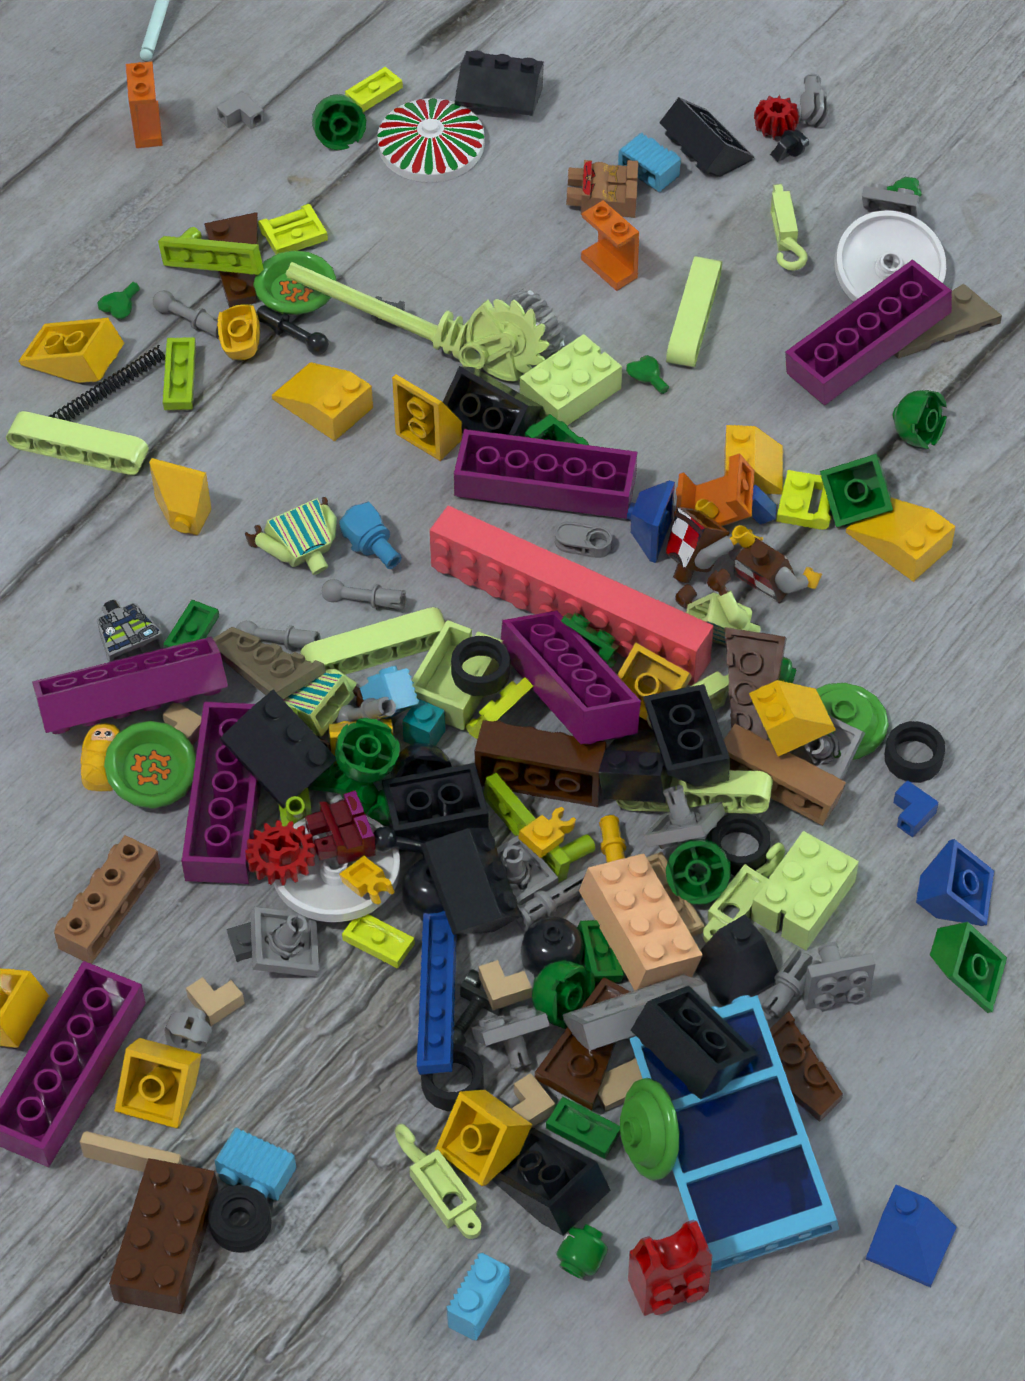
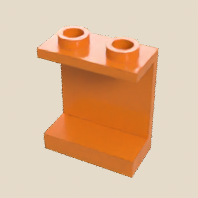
M153 62L126 64L128 99L136 148L163 146L159 104L156 101Z
M604 200L584 211L582 218L598 231V242L581 252V260L617 291L638 278L639 231Z
M739 453L729 457V470L726 476L695 485L684 472L680 473L678 487L676 488V509L677 507H684L696 510L695 505L697 501L706 499L718 507L719 511L712 519L721 526L751 517L755 470Z

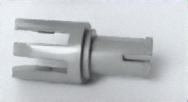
M811 73L804 77L805 92L800 97L801 120H805L810 125L814 124L816 128H823L828 123L827 96L821 90L820 76L816 77L815 73Z
M797 947L776 974L774 979L777 986L761 1005L766 1014L769 1015L772 1011L771 1017L775 1019L780 1017L781 1012L792 997H801L804 993L807 967L811 965L813 957L807 953L801 956L802 951ZM815 960L812 963V965L820 964L822 962L819 960Z

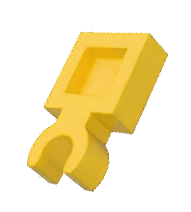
M556 808L550 820L541 815L519 831L518 839L537 856L542 858L563 842L564 835L574 829L576 819L572 817L569 821L560 820L563 817L564 808Z
M366 856L361 857L339 873L343 884L360 897L369 893L371 901L379 905L381 903L379 892L387 891L391 895L395 893L391 881L385 877L383 870Z

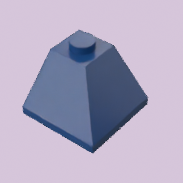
M670 480L641 491L636 503H630L627 513V519L631 520V534L649 561L653 563L657 562L673 519L675 482Z
M949 840L920 875L916 903L938 919L961 923L969 922L972 925L978 926L987 925L994 870L957 840Z
M896 1184L882 1213L866 1260L931 1288L955 1233L956 1226L929 1198Z

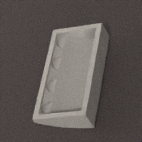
M683 974L563 1014V1018L576 1039L588 1050H593L635 1036L631 1028L647 1001L689 985L710 1007H712L707 984Z

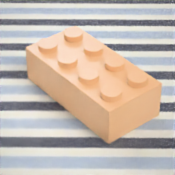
M645 854L588 867L579 892L594 919L598 921L600 930L610 948H612L633 989L638 990L683 974L693 977L702 958V953Z

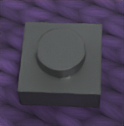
M251 922L228 928L227 934L236 962L252 958Z

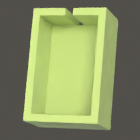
M583 334L520 377V394L543 406L539 417L544 419L551 414L558 421H563L568 426L621 389L622 366L606 352L601 354V348Z
M447 620L414 675L412 686L416 688L414 691L417 694L416 698L445 710V724L464 731L466 724L470 721L483 696H472L464 693L453 681L451 675L452 652L459 643L466 638L472 637V629ZM477 631V633H476L475 636H489V635H486V634H484V633H481V632H478V631ZM489 636V637H491V638H494V639H496V640H499V641L503 644V640H500V639H497V638H495V637ZM475 656L466 660L462 668L468 674L483 677L497 671L499 663L488 656Z
M803 831L753 899L751 920L776 933L779 930L781 913L785 914L781 937L807 950L855 883L859 861Z

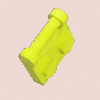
M310 204L301 206L300 210L270 220L265 218L258 221L261 234L266 237L275 255L288 251H298L328 240L327 231Z
M787 470L776 522L821 530L827 529L831 520L829 515L830 505L821 475ZM814 489L822 490L818 511L815 514L809 513Z
M526 677L518 684L512 680L499 693L501 697L495 702L491 700L478 712L480 716L477 719H472L466 724L467 732L478 739L483 720L497 721L533 685Z

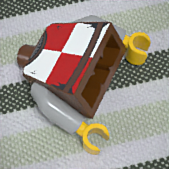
M706 499L697 501L695 505L696 510L684 507H677L666 554L678 563L673 578L680 582L690 583L694 571L710 572L715 562L721 556L733 550L734 545L737 543L741 547L747 548L755 542V537L743 525L736 526L732 531V536L729 538L730 532L712 519L717 515L718 507Z
M751 529L748 530L755 537V542L747 548H743L737 543L734 545V549L729 552V557L735 561L734 575L779 604L788 593L796 592L806 587L816 589L822 573L814 572L811 567H806L803 574L795 576L788 558L762 542L763 537L754 535Z

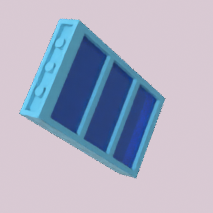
M748 995L740 996L731 1002L732 1004L720 1008L717 1006L711 1007L758 1052V1055L721 1091L703 1099H699L695 1094L691 1093L687 1086L672 1071L668 1070L663 1062L641 1043L637 1036L629 1038L642 1078H650L659 1082L669 1094L675 1108L679 1126V1151L672 1170L689 1221L694 1219L698 1222L708 1248L711 1251V1273L840 1230L758 995L753 997Z

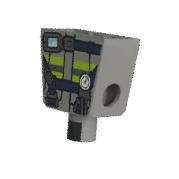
M110 600L102 606V611L105 615L100 616L97 619L108 662L164 649L161 630L138 604L131 603L121 607L117 600Z

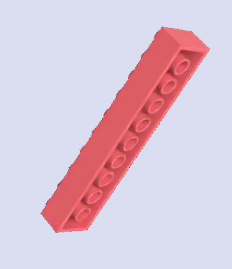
M449 505L430 529L431 567H434L440 573L449 574L460 579L466 585H473L486 591L492 597H499L512 603L518 609H525L534 614L558 611L564 617L567 613L573 615L576 612L590 621L589 626L599 632L602 629L614 636L616 639L614 643L619 645L616 652L621 656L627 658L635 643H638L689 672L692 676L688 683L690 686L697 683L711 661L714 625Z

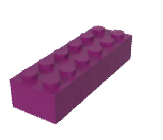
M912 259L785 351L787 374L825 406L952 312V290Z
M464 429L454 470V496L627 519L637 475L638 452Z
M558 611L502 620L501 640H503V645L509 653L510 664L522 678L526 677L533 685L532 689L580 744H593L596 741L611 738L618 739L638 733L641 700L578 632L561 622L563 616Z
M212 636L32 681L45 732H52V734L65 733L70 730V727L80 724L83 726H93L100 723V719L112 716L114 719L129 716L132 711L139 709L144 711L156 710L161 707V704L171 701L174 703H184L191 700V696L199 694L205 696L220 693L222 688L228 687L221 653Z
M204 702L181 860L185 881L249 884L250 870L249 864L246 861L245 850L248 849L247 840L254 839L253 831L256 830L261 784L219 738L255 704Z
M86 961L81 963L0 1097L1 1148L50 1167L144 1008L146 1002L142 984Z

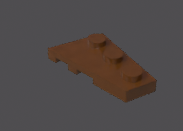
M788 1011L770 1028V1032L795 1102L820 1122L842 1100L843 1093L823 1062L817 1059L810 1048V1042L804 1034H801L795 1025V1019L790 1011ZM762 1036L751 1046L758 1052L755 1062L759 1071L773 1066ZM778 1078L770 1080L779 1089H781Z

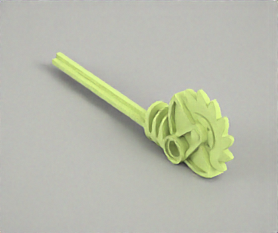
M291 262L289 269L286 271L287 278L433 342L434 349L439 350L443 347L444 353L448 355L452 353L455 358L460 360L463 366L475 367L478 370L483 368L496 378L506 381H517L523 375L522 373L532 369L531 365H538L545 360L539 354L549 346L548 341L540 340L545 332V324L536 326V317L533 309H529L525 314L523 308L516 300H512L509 306L502 300L495 299L493 301L494 307L489 300H486L474 311L464 325L461 316H458L453 321V313L447 310L439 324L435 325L296 263Z

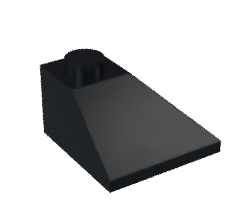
M746 914L718 929L700 950L702 958L695 972L707 984L708 989L722 1006L732 1004L731 1002L740 996L748 995L753 997L776 985L774 978L779 971L765 938Z

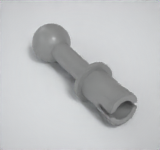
M165 290L159 291L154 295L153 306L157 311L161 313L171 311L190 320L193 329L198 330L200 328L216 338L219 337L218 318L209 315L205 309L199 308L195 311L176 302L174 296Z
M336 579L328 580L322 586V596L329 602H338L345 598L371 602L372 608L375 609L383 606L403 610L406 605V596H402L406 594L405 590L385 589L377 584L372 590L345 587L341 581Z
M242 621L236 626L237 629L257 636L263 641L284 643L285 648L289 650L293 647L303 648L311 642L321 640L318 631L295 629L292 625H289L286 631L258 628L252 621Z
M388 697L379 699L368 698L358 708L351 705L343 706L335 722L336 724L342 721L357 722V719L361 718L380 720L382 717L392 716L395 713L396 704L392 699L388 700Z

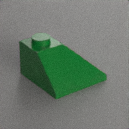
M877 454L820 471L836 528L893 511L888 484Z
M969 922L937 928L930 956L949 980L985 1012H992L1007 957Z

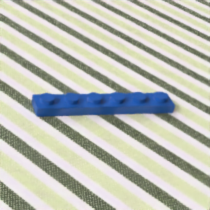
M445 911L430 914L423 913L417 1069L419 1075L452 1072L457 934L453 935Z

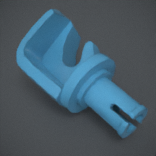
M370 502L351 506L346 510L345 515L339 521L342 536L345 539L348 538L351 542V550L355 552L361 551L366 556L375 554L386 565L387 569L396 567L402 559L401 554L388 543L390 531L384 526L381 515Z

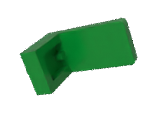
M551 414L537 424L531 425L525 432V437L589 445L586 439L577 436L563 421H558Z
M576 612L573 615L570 613L564 615L561 622L601 647L598 655L612 669L616 663L612 657L619 648V645L614 643L615 637L602 629L599 632L589 626L590 621Z
M332 765L308 787V790L340 793L343 799V794L355 790L363 807L364 814L375 803L379 793L373 782H356L348 778L338 765Z

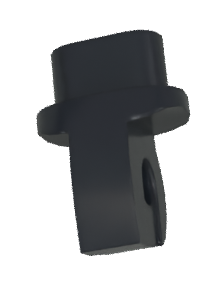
M797 129L794 131L787 130L782 134L781 140L770 155L777 162L788 156H799L804 152L805 147L809 145V139Z

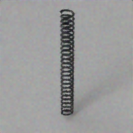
M157 345V348L153 347L148 353H144V356L135 359V362L126 365V368L123 367L121 371L118 370L117 374L113 373L112 376H108V379L99 382V385L90 388L85 394L76 397V400L67 403V406L64 405L62 409L59 408L57 412H53V415L50 414L48 417L57 418L55 417V414H57L59 419L71 421L70 416L74 419L75 414L80 416L79 410L84 413V408L89 410V405L93 407V402L98 404V399L100 401L103 400L102 396L107 398V394L111 395L112 391L116 392V388L121 389L120 384L125 386V382L130 383L129 378L134 380V376L138 378L139 374L143 375V370L147 372L148 368L152 369V365L156 366V361L161 363V359L165 360L164 353L159 349L160 345Z

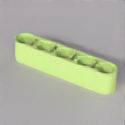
M694 257L670 337L666 356L667 363L695 367L718 288L722 261Z
M21 411L16 415L6 435L7 442L19 450L127 475H135L139 472L149 450L147 443L135 436L26 411Z
M435 607L427 608L311 642L301 649L300 654L304 655L305 660L311 663L315 660L324 663L325 670L337 669L346 675L430 650L446 622L440 609Z
M729 770V781L697 787L673 777L670 787L675 786L677 789L678 785L683 786L689 808L722 802L725 813L758 814L765 812L769 808L773 780L770 775L762 771ZM616 800L621 808L629 811L670 812L667 800L666 803Z

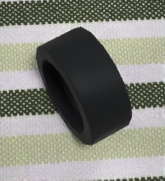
M474 636L463 640L452 652L451 675L455 685L462 692L472 696L485 697L500 691L508 682L510 675V656L507 648L499 640L489 636ZM488 656L499 663V668L494 673L482 677L466 673L462 665L469 658Z
M908 721L899 724L891 730L886 740L885 763L892 774L904 781L920 783L930 780L939 773L943 765L945 741L941 733L929 724L919 721ZM906 741H918L926 744L932 750L933 757L926 762L912 763L899 756L896 748L899 744Z
M731 813L722 817L717 822V826L711 831V842L716 843L722 848L721 841L723 837L733 832H743L754 837L759 844L758 850L748 856H736L724 850L730 862L731 874L736 876L744 864L755 871L763 866L767 861L766 853L769 851L771 844L770 832L765 823L756 816L747 813Z
M453 1044V1063L466 1066L472 1073L470 1085L460 1091L483 1090L484 1071L479 1056L469 1047ZM433 1074L421 1075V1089L426 1100L436 1108L452 1111L460 1091L446 1092L440 1090L433 1083Z

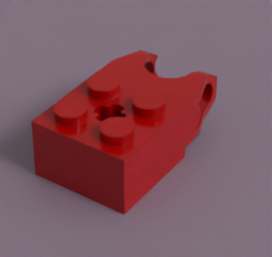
M694 1219L688 1221L676 1233L660 1240H653L650 1236L640 1239L633 1250H630L628 1281L644 1316L652 1313L655 1315L666 1313L672 1309L673 1305L684 1301L687 1303L696 1302L709 1292L712 1254L698 1222Z

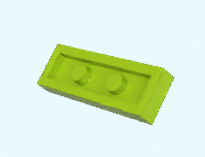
M195 337L167 338L163 389L164 410L193 409L196 356Z

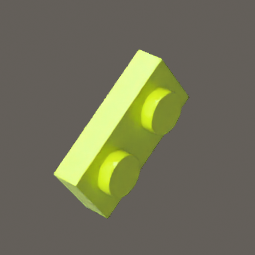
M384 67L346 90L345 95L354 99L361 106L363 112L402 89L403 83L402 79L387 67Z
M369 914L351 920L342 933L343 941L397 969L415 945L414 937Z

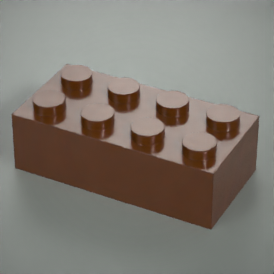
M483 720L474 750L475 765L481 787L485 786L487 777L497 773L512 792L598 807L602 793L598 772L607 742L596 741L593 744H580L574 736L563 732L554 733L537 730L530 726L520 727L501 721Z
M148 1158L109 1283L114 1301L182 1314L208 1226V1210L218 1192L215 1171Z

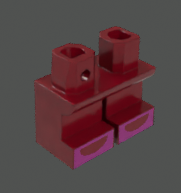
M355 790L343 794L344 800L330 805L324 801L319 802L320 811L305 816L308 834L311 833L315 836L326 832L327 835L326 837L314 840L319 861L336 857L340 865L359 860L363 856L371 857L376 855L375 836Z

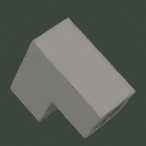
M244 92L217 106L218 120L227 128L242 121L250 129H253L264 122L263 109Z

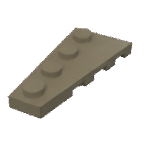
M963 283L952 290V312L894 354V356L899 359L928 349L932 343L938 341L946 343L954 340L955 335L964 332L971 334L980 331V327L990 323L991 326L1000 324L1002 315Z
M234 627L213 638L221 653L222 661L265 695L274 689L282 699H285L326 673L324 663L317 660L311 663L305 660V656L297 652L289 654L284 652L282 647L277 644H264L259 637Z

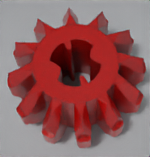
M780 95L777 98L768 96L767 100H760L758 107L754 111L756 130L762 131L763 137L771 135L773 140L776 136L781 137L787 130L794 131L797 124H799L800 117L797 104L791 103L790 98L781 99Z

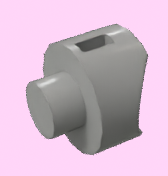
M186 1007L184 1012L172 1013L165 1027L167 1045L195 1053L201 1052L206 1047L212 1033L211 1026L204 1021L206 1014L195 1007ZM183 1038L189 1040L187 1045L182 1043Z

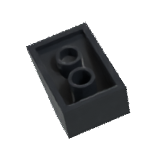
M638 729L637 734L627 735L618 739L615 738L606 748L598 772L604 799L666 803L663 791L670 788L673 778L667 775L653 730Z
M531 1127L520 1154L492 1179L495 1184L541 1224L562 1236L611 1191L596 1161Z

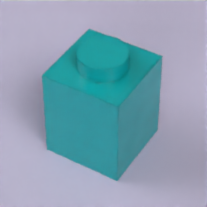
M417 698L419 700L418 704L411 707L402 720L403 741L410 745L428 743L436 746L446 731L445 710Z

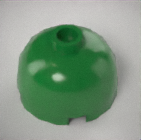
M333 94L323 98L316 105L312 114V127L316 137L325 147L333 150L350 148L348 145L353 144L355 141L359 142L366 130L367 119L361 106L354 99L343 94Z
M917 390L904 396L893 411V420L898 436L904 442L923 449H929L928 445L930 443L931 445L938 443L943 434L947 416H942V407L947 408L944 396L939 392L931 390Z
M357 719L356 723H351L349 726L348 724L345 725L338 735L335 750V759L338 767L348 778L356 782L372 783L380 781L392 771L398 760L400 751L398 738L396 740L391 734L392 729L387 724L377 719Z
M705 839L688 840L680 844L670 855L666 866V879L672 892L691 904H707L717 899L727 888L731 876L730 862L724 850L716 843Z
M562 960L550 963L533 981V1006L536 1010L546 1013L550 1024L566 1029L568 1026L564 1021L563 1014L582 1008L595 990L593 973L587 970L586 967L570 961Z

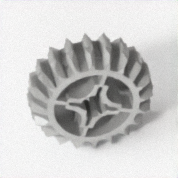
M522 289L506 298L504 302L509 306L512 300H516L523 308L525 314L529 309H533L536 317V326L545 324V332L540 340L548 341L549 346L546 350L539 353L545 360L565 346L563 340L565 336L561 331L562 326L558 323V317L552 312L553 308H549L546 300H541L539 294H534L531 290L526 291Z

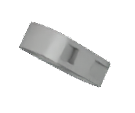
M563 522L555 529V545L560 551L601 558L607 556L612 550V535L609 530L603 527L577 522ZM595 538H601L606 541V544L594 546L590 541Z

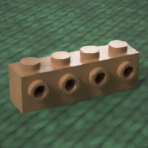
M735 723L724 738L730 757L729 770L762 771L767 773L773 780L770 798L823 826L839 802L846 782L790 752L778 757L771 742Z
M124 835L119 844L113 845L108 853L106 862L101 869L97 868L94 871L90 884L83 893L80 892L76 896L72 909L67 916L62 917L57 922L54 934L58 949L92 964L160 869L158 851Z

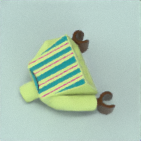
M322 497V504L316 498L267 520L264 529L265 533H263L260 525H255L256 534L251 535L245 532V536L249 546L254 548L260 547L280 561L288 562L292 567L306 562L312 574L316 575L328 568V564L322 554L330 550L332 541L336 538L337 517L328 506L326 497Z
M724 568L719 572L715 570L707 580L708 586L719 594L713 592L692 602L697 596V592L691 585L686 584L675 596L676 602L680 606L686 607L687 611L685 613L714 625L712 642L726 645L725 627L760 632L761 630L760 625L750 622L752 617L751 608L737 603L732 591H728L725 587L731 580V576Z
M337 669L326 670L325 674L283 699L290 708H296L298 717L315 735L320 737L327 731L329 724L336 720L341 708L348 705L355 696L357 707H360L364 701L360 688L356 686L357 682ZM321 739L320 741L331 751L330 743Z

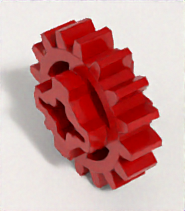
M277 820L276 827L271 828L269 824L265 823V831H253L254 839L247 840L248 849L245 850L249 870L250 872L256 871L258 880L266 876L270 885L274 883L275 879L280 880L282 886L286 884V879L291 878L296 883L298 882L299 873L307 876L309 874L308 866L315 865L316 846L313 843V835L311 833L305 834V827L303 825L294 829L293 821H290L287 826H282L281 821Z

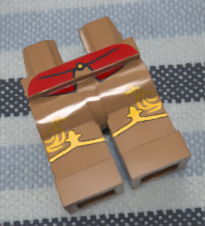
M584 160L583 168L569 167L567 186H582V188L567 187L566 205L581 206L582 215L584 211L604 200L622 217L635 218L638 161L627 160V166L608 165L604 162L592 164V160Z

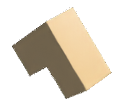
M173 702L163 713L164 723L183 732L192 745H194L199 739L202 717L183 705Z
M498 960L478 966L480 981L493 1010L532 998V987L525 971L505 977Z
M203 977L186 987L188 999L195 1008L202 1010L206 1014L205 1020L210 1026L245 1004L242 992L232 980L215 991Z
M531 1073L514 1083V1094L520 1103L511 1108L530 1122L532 1124L531 1127L550 1117L555 1109V1103Z

